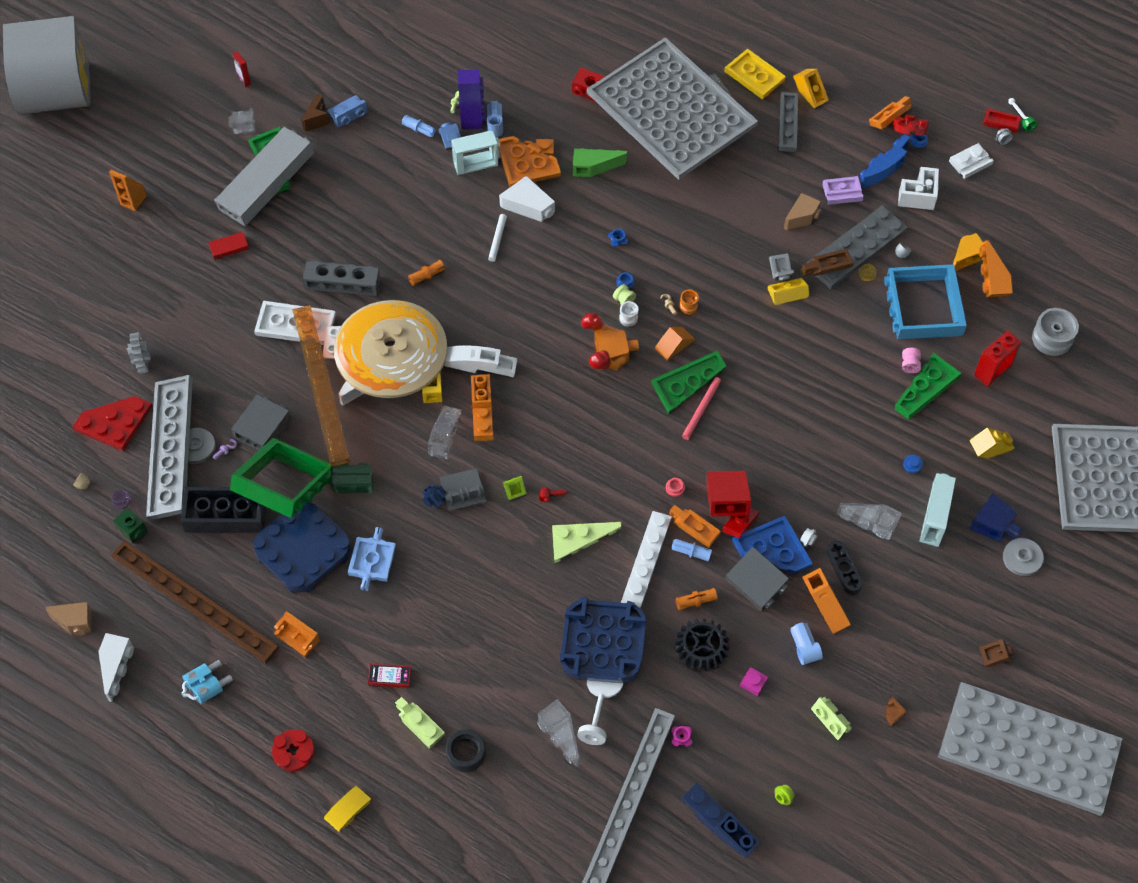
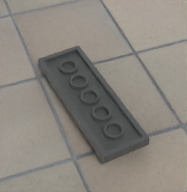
M882 205L815 255L819 256L847 249L854 263L853 267L816 277L831 290L907 232L908 227Z

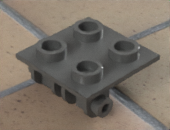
M477 468L439 477L441 486L446 491L444 495L448 511L486 503L484 488L481 485Z

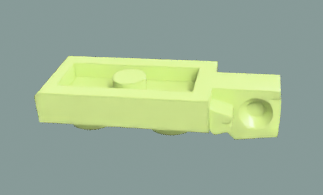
M402 697L395 702L396 707L401 711L399 716L402 722L429 749L445 736V732L418 705H415L413 702L409 705Z

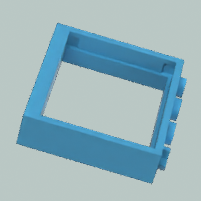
M954 264L888 269L887 276H884V284L888 286L887 300L891 302L890 316L894 319L893 332H896L897 340L964 335L967 325ZM945 280L953 323L903 326L895 282Z

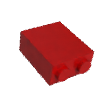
M746 471L707 472L706 488L711 517L749 516L751 497Z

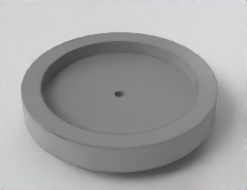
M203 428L190 429L188 463H203L213 455L216 445L214 437L209 431Z
M1017 538L1010 541L1003 552V561L1006 567L1014 574L1020 576L1035 574L1041 568L1044 560L1043 552L1039 545L1026 538Z

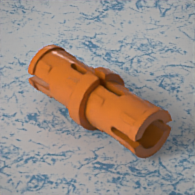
M438 260L408 275L411 285L415 286L426 279L430 280L432 276L445 271V267H442L444 264L441 260Z
M715 588L701 592L694 591L690 595L677 597L675 601L678 610L692 606L700 607L701 604L716 601L718 598Z

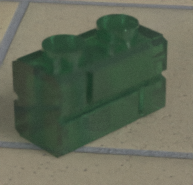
M364 462L358 463V465H349L348 463L333 465V492L373 493L374 474L372 465Z

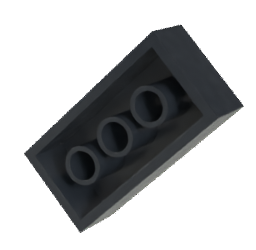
M185 487L181 524L185 533H260L264 529L266 506L231 491L230 487Z

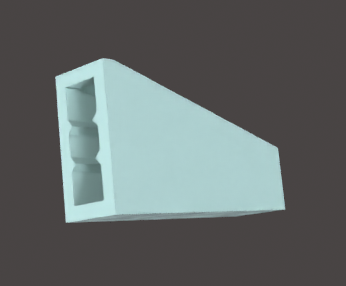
M936 473L919 542L939 547L947 525L956 478L950 477L947 474Z

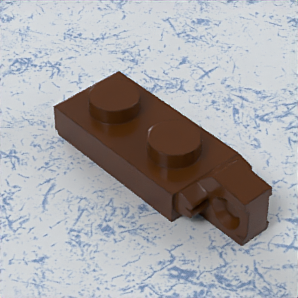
M843 249L813 257L809 263L802 265L801 271L803 276L812 274L818 276L851 268L854 263L848 250Z

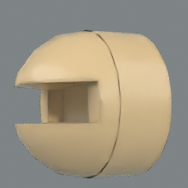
M81 473L73 486L80 490L87 489L88 485H90V479Z

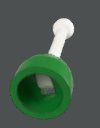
M1010 98L1009 104L1013 105L1023 118V128L1027 132L1034 130L1038 122L1032 116L1026 117L1015 103V99Z

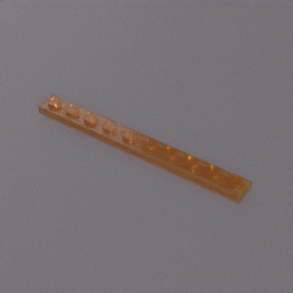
M311 306L292 309L331 467L348 463L350 459Z

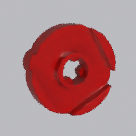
M906 114L904 118L895 117L893 127L899 133L910 135V132H916V135H925L928 131L929 121L915 119L914 115Z
M288 730L274 738L272 746L274 762L278 767L280 766L288 772H298L305 769L311 759H313L315 752L311 738L303 730ZM294 746L299 748V750L296 751L295 755H292L291 752L287 753L290 747Z

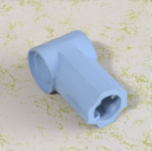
M491 101L490 104H487L488 131L493 130L495 137L503 134L502 104L497 101Z
M802 622L791 627L790 631L797 646V655L800 663L805 665L822 660L823 656L820 645L814 641L808 624Z

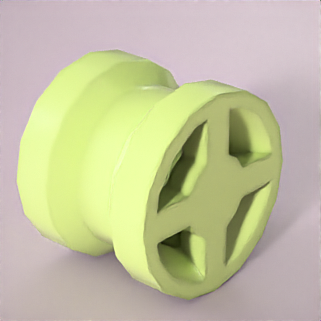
M626 284L619 286L613 294V298L616 301H620L621 305L627 301L633 302L636 297L633 291H629V287Z

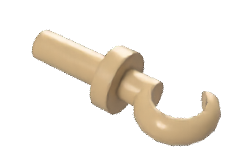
M668 294L661 295V299L664 297L668 298L665 300V307L670 309L673 315H676L677 312L673 307L674 303L671 301V296Z

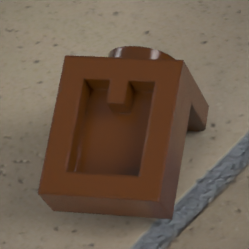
M1003 639L979 647L987 668L1005 661L1008 663L1013 662L1011 657L1014 655L1013 649Z

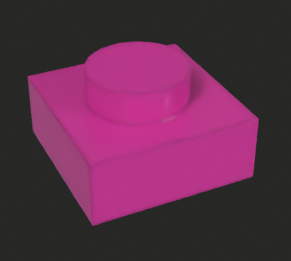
M750 667L741 681L740 687L758 696L768 677Z

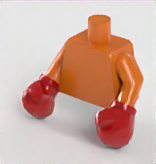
M588 313L582 318V327L595 331L594 341L597 352L589 359V364L593 369L618 370L629 361V351L639 350L637 339L627 341L625 331L607 326L598 314Z

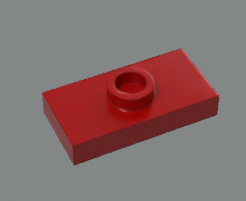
M750 508L749 516H732L723 526V532L740 539L759 517V511Z

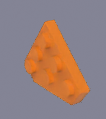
M514 136L499 139L500 147L497 148L500 151V158L509 187L525 176L532 182L561 176L556 157L548 156L542 153L540 149L520 142Z

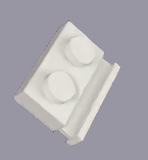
M977 143L950 157L949 162L965 179L991 166L994 160L990 159L988 153Z

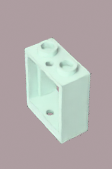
M493 130L451 140L453 163L457 175L498 166L500 151L497 147H500L498 137L494 136ZM489 147V151L463 157V153Z

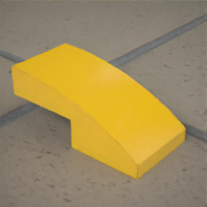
M355 786L329 810L324 819L340 832L354 820L356 814L370 804L371 798Z

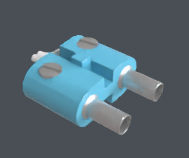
M219 660L208 666L204 663L182 676L184 683L181 694L183 697H189L202 704L223 692L222 687L232 682L233 679L228 675L218 681L212 675V671L222 666ZM185 686L193 692L194 697L191 694H185L187 691Z

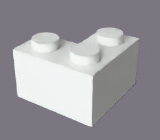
M921 167L917 181L902 179L899 189L898 206L934 210L938 194L939 169Z

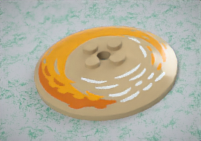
M387 300L364 306L346 319L335 339L334 356L340 374L355 389L374 397L398 398L423 389L437 377L446 360L447 340L440 322L429 311L410 302ZM388 341L395 342L393 346L385 345Z

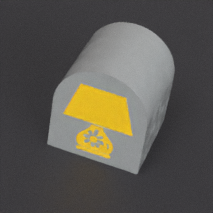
M74 16L3 24L5 76L10 99L18 115L90 106L89 61Z

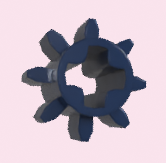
M431 484L422 492L424 494L422 501L427 507L433 506L437 508L446 500L444 495L446 491L441 485L435 486Z

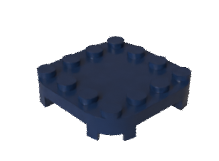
M307 503L300 513L297 512L292 518L281 514L260 531L253 540L254 551L259 562L263 563L286 586V589L292 593L293 591H307L309 593L314 590V585L341 562L345 564L349 559L350 543L348 536L327 514L313 503Z
M587 597L579 598L580 600L572 603L565 612L560 662L565 674L579 680L626 683L636 680L642 667L646 634V619L642 609L635 605V602L627 601V603L588 600Z

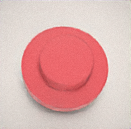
M672 478L666 483V491L669 495L678 497L684 493L685 484L679 478Z

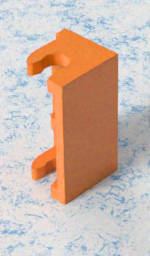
M288 611L284 613L283 617L274 627L276 629L274 635L305 658L320 642L317 632Z

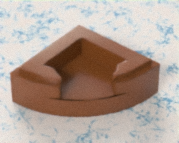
M894 697L889 700L886 707V718L892 727L907 713Z

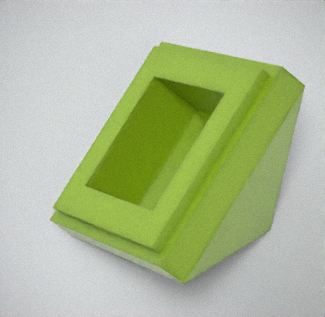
M522 476L503 482L508 500L527 494Z

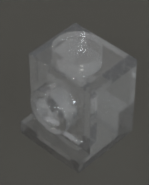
M249 108V111L232 112V116H229V126L233 127L234 134L255 133L253 108Z

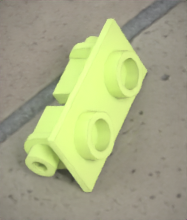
M819 697L811 708L837 740L844 733H848L852 729L851 723L842 714H835L838 712V709L829 698Z

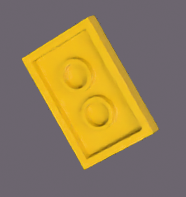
M746 49L729 63L724 70L725 73L762 100L786 79L785 75L749 49Z

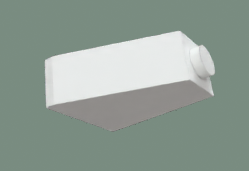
M527 176L499 195L500 206L503 209L540 222L550 218L555 212V201Z

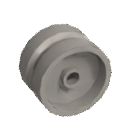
M1051 308L1042 312L1032 334L1035 347L1040 352L1050 356L1065 354L1070 350L1079 329L1077 319L1065 309Z

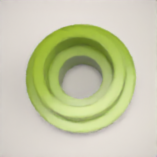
M787 785L778 786L775 788V798L780 804L790 805L794 799V792Z

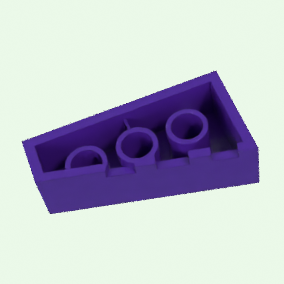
M479 69L458 70L461 129H481L482 121H485V111H482L485 110L484 100H481L484 99V88H480L484 87Z

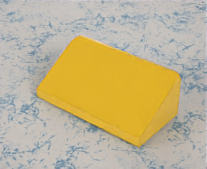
M802 278L768 286L775 305L809 297L808 284Z

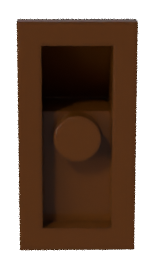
M316 94L303 115L301 121L304 131L329 124L328 113L324 112L323 96Z

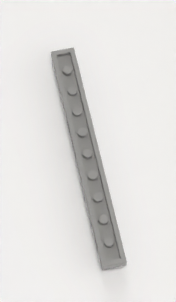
M655 708L582 883H607L675 715Z

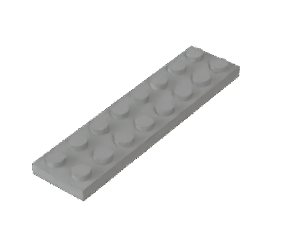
M190 375L155 382L146 517L149 520L182 514L188 471L193 378Z

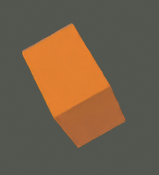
M669 327L655 346V350L668 361L693 343L695 338L683 327Z

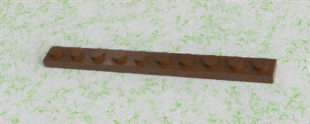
M123 541L111 554L112 558L264 664H267L279 648L276 644L126 541Z

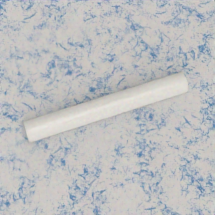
M505 214L500 215L488 258L492 262L496 260L507 218Z

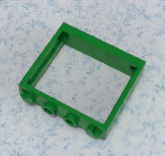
M272 438L232 474L230 490L292 518L297 512L300 513L303 507L310 503L317 493L319 494L326 484L331 483L333 479V465ZM274 459L315 477L293 499L252 481Z

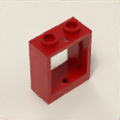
M1007 330L982 352L974 376L989 387L1013 366L1022 341Z

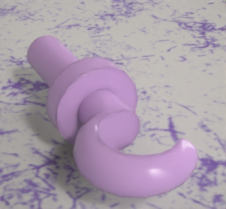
M230 439V442L235 443V445H222L220 451L213 455V458L216 460L222 454L226 455L229 453V449H235L237 441Z

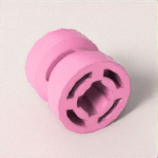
M906 348L903 350L902 357L904 361L902 363V370L906 373L919 372L921 370V362L919 361L921 359V351L917 348Z

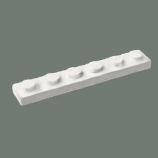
M655 511L652 512L621 603L631 601L641 608L671 522V516Z

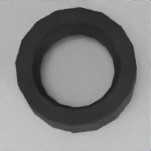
M469 729L453 733L446 744V756L449 764L461 772H471L479 768L486 756L485 743L482 737L477 732ZM470 740L476 743L478 747L477 756L471 761H459L455 758L453 752L458 742Z

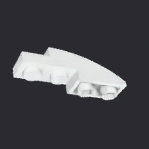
M451 346L447 347L444 366L476 373V370L479 369L514 377L517 358L501 355L499 349L489 347Z

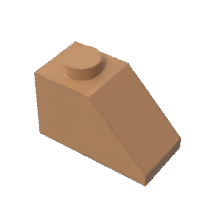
M801 193L785 219L784 229L790 230L811 225L813 220L818 219L821 209L819 208L821 201Z
M87 602L46 607L50 618L71 635L81 636L92 632V611Z

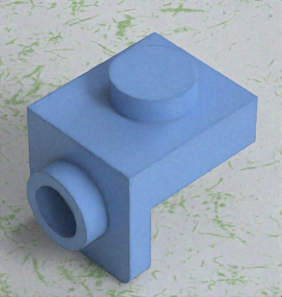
M451 122L442 124V128L438 130L445 149L452 147V139L461 138L457 123L451 124Z

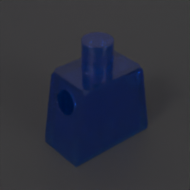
M994 493L984 504L970 529L997 541H1000L1005 533L1016 539L1022 528L1013 523L1017 515L1016 511Z

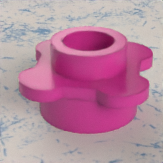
M675 726L672 728V744L674 746L685 745L688 747L692 744V739H690L692 729L690 727Z

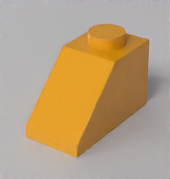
M806 69L793 76L798 91L813 108L829 101L818 69Z
M977 233L966 235L960 240L953 262L955 271L983 260L979 254V248L983 242Z

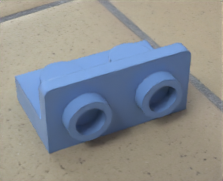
M355 95L328 109L327 113L335 125L340 128L368 113L367 103L365 100L361 101Z

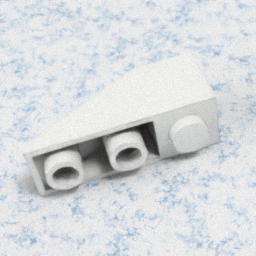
M106 633L99 649L104 692L107 699L112 702L114 695L116 696L119 692V682L121 677H124L126 674V664L128 658H131L133 655L134 647L129 638Z

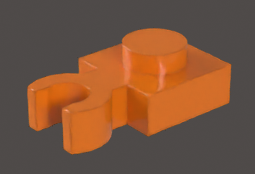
M536 139V143L524 141V144H530L548 156H553L554 139Z

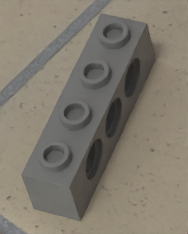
M306 261L303 283L304 288L307 290L377 296L380 272L379 268L373 266L366 267L354 264L344 265Z

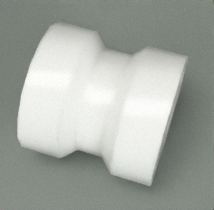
M627 301L621 305L619 319L622 325L631 327L637 323L638 306L636 303Z

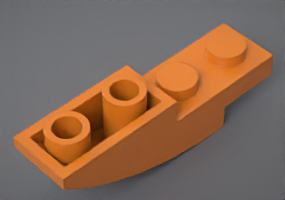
M490 374L471 375L474 441L493 440Z

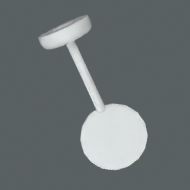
M587 680L589 691L598 697L592 725L581 726L577 736L587 744L602 745L605 743L607 735L602 728L597 726L603 698H610L618 694L623 687V683Z

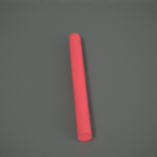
M715 377L682 435L684 439L689 440L721 383L720 378Z

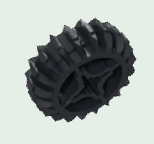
M696 618L694 624L688 621L687 627L684 625L681 627V632L677 633L678 639L675 640V645L677 646L675 651L680 653L678 655L679 660L684 659V666L691 664V670L698 667L699 672L702 671V668L709 672L710 666L714 669L718 668V663L721 665L724 663V658L728 657L727 651L730 649V645L727 644L729 643V637H726V630H720V624L714 626L713 620L710 623H706V618L702 622H699ZM713 638L718 643L719 649L717 651L711 644ZM687 639H689L691 641V644L693 645V650L691 652L689 651L686 645Z

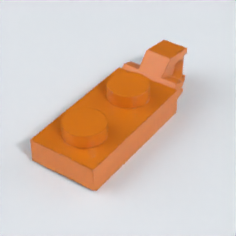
M905 96L897 103H890L869 119L870 126L879 129L886 128L894 121L895 117H900L912 107L910 97Z
M676 505L671 508L669 516L675 520L674 523L707 548H710L721 535L719 529L692 510L684 509L683 511Z

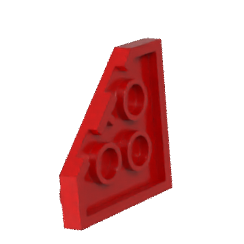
M133 396L82 412L72 428L75 432L124 451L153 406L150 402Z

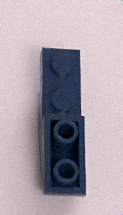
M697 782L681 798L708 829L745 858L760 843L730 811L727 813Z

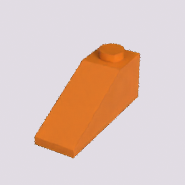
M110 170L109 173L120 205L136 211L147 196L144 185L139 181Z

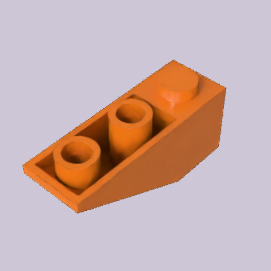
M986 240L979 248L980 257L983 259L981 273L984 275L985 280L983 282V292L986 293V298L1008 297L1013 293L1011 274L989 240Z
M819 568L803 576L831 632L835 634L851 626L822 569Z

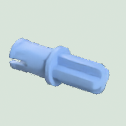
M409 115L404 116L402 119V125L413 129L414 132H420L433 137L435 133L434 127L423 123V120H416Z
M675 539L672 545V549L687 554L690 558L693 556L707 562L712 552L711 549Z

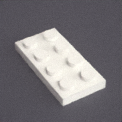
M263 301L254 332L256 336L324 345L327 326H333L336 312L333 310Z

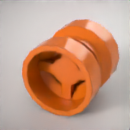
M685 290L680 296V310L682 313L692 315L697 311L699 295L696 291Z

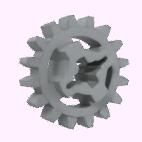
M139 332L129 335L130 344H127L132 366L136 365L140 374L149 372L148 362H151V353L146 340H142Z

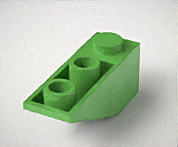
M574 149L573 176L592 177L625 165L627 151Z

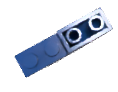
M904 134L900 139L897 138L893 148L888 150L885 155L880 153L876 158H872L867 170L864 169L859 176L861 188L871 186L886 179L903 165L907 155L906 149L908 148L910 136Z

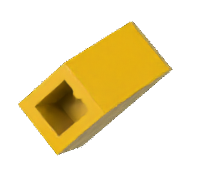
M986 428L970 440L977 455L987 459L1015 449L1012 444L1013 440L1007 432Z

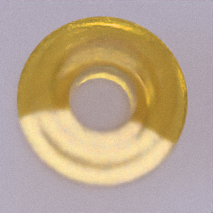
M864 264L859 268L858 275L864 281H872L876 278L877 271L873 265Z

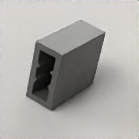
M256 395L231 428L233 437L259 451L272 438L278 439L291 421L290 413L285 406L273 403L268 397Z
M754 547L726 575V581L760 611L764 608L768 610L775 602L773 598L778 593L782 595L789 587L787 585L789 578Z

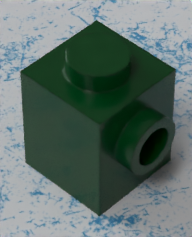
M129 508L125 509L113 520L116 529L131 543L141 539L147 531L144 522Z

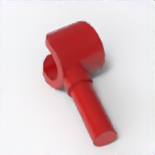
M543 487L539 493V501L548 502L550 496L566 494V490L553 491Z

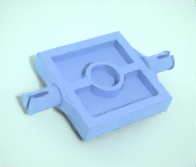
M379 527L375 528L373 538H356L349 565L348 575L363 579L360 587L363 591L364 589L365 591L369 590L371 580L388 581L396 543L382 540L381 537L384 530L382 528L379 529Z

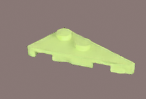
M621 522L552 525L554 563L560 562L561 558L569 554L573 555L580 549L591 546L598 542V539L606 535L610 536L616 533L618 529H621Z

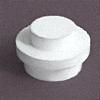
M807 528L800 539L804 547L814 544L817 539V535H815L816 530Z

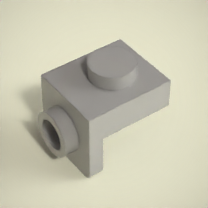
M788 253L769 257L773 279L779 278V281L790 279V276L794 274V270H791Z

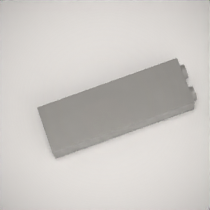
M283 127L215 199L219 211L246 226L280 190L281 186L314 154L311 141L306 137L302 138L294 130Z

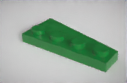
M715 351L652 379L651 384L669 414L725 370L726 365L719 352Z
M933 352L928 363H925L920 374L912 381V385L906 389L895 404V410L910 420L961 378V372Z

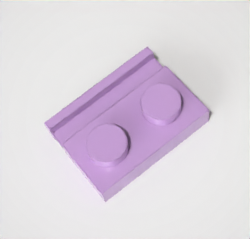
M858 176L823 180V188L828 205L863 201Z

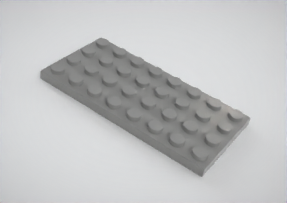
M961 682L938 758L1102 816L1122 738Z

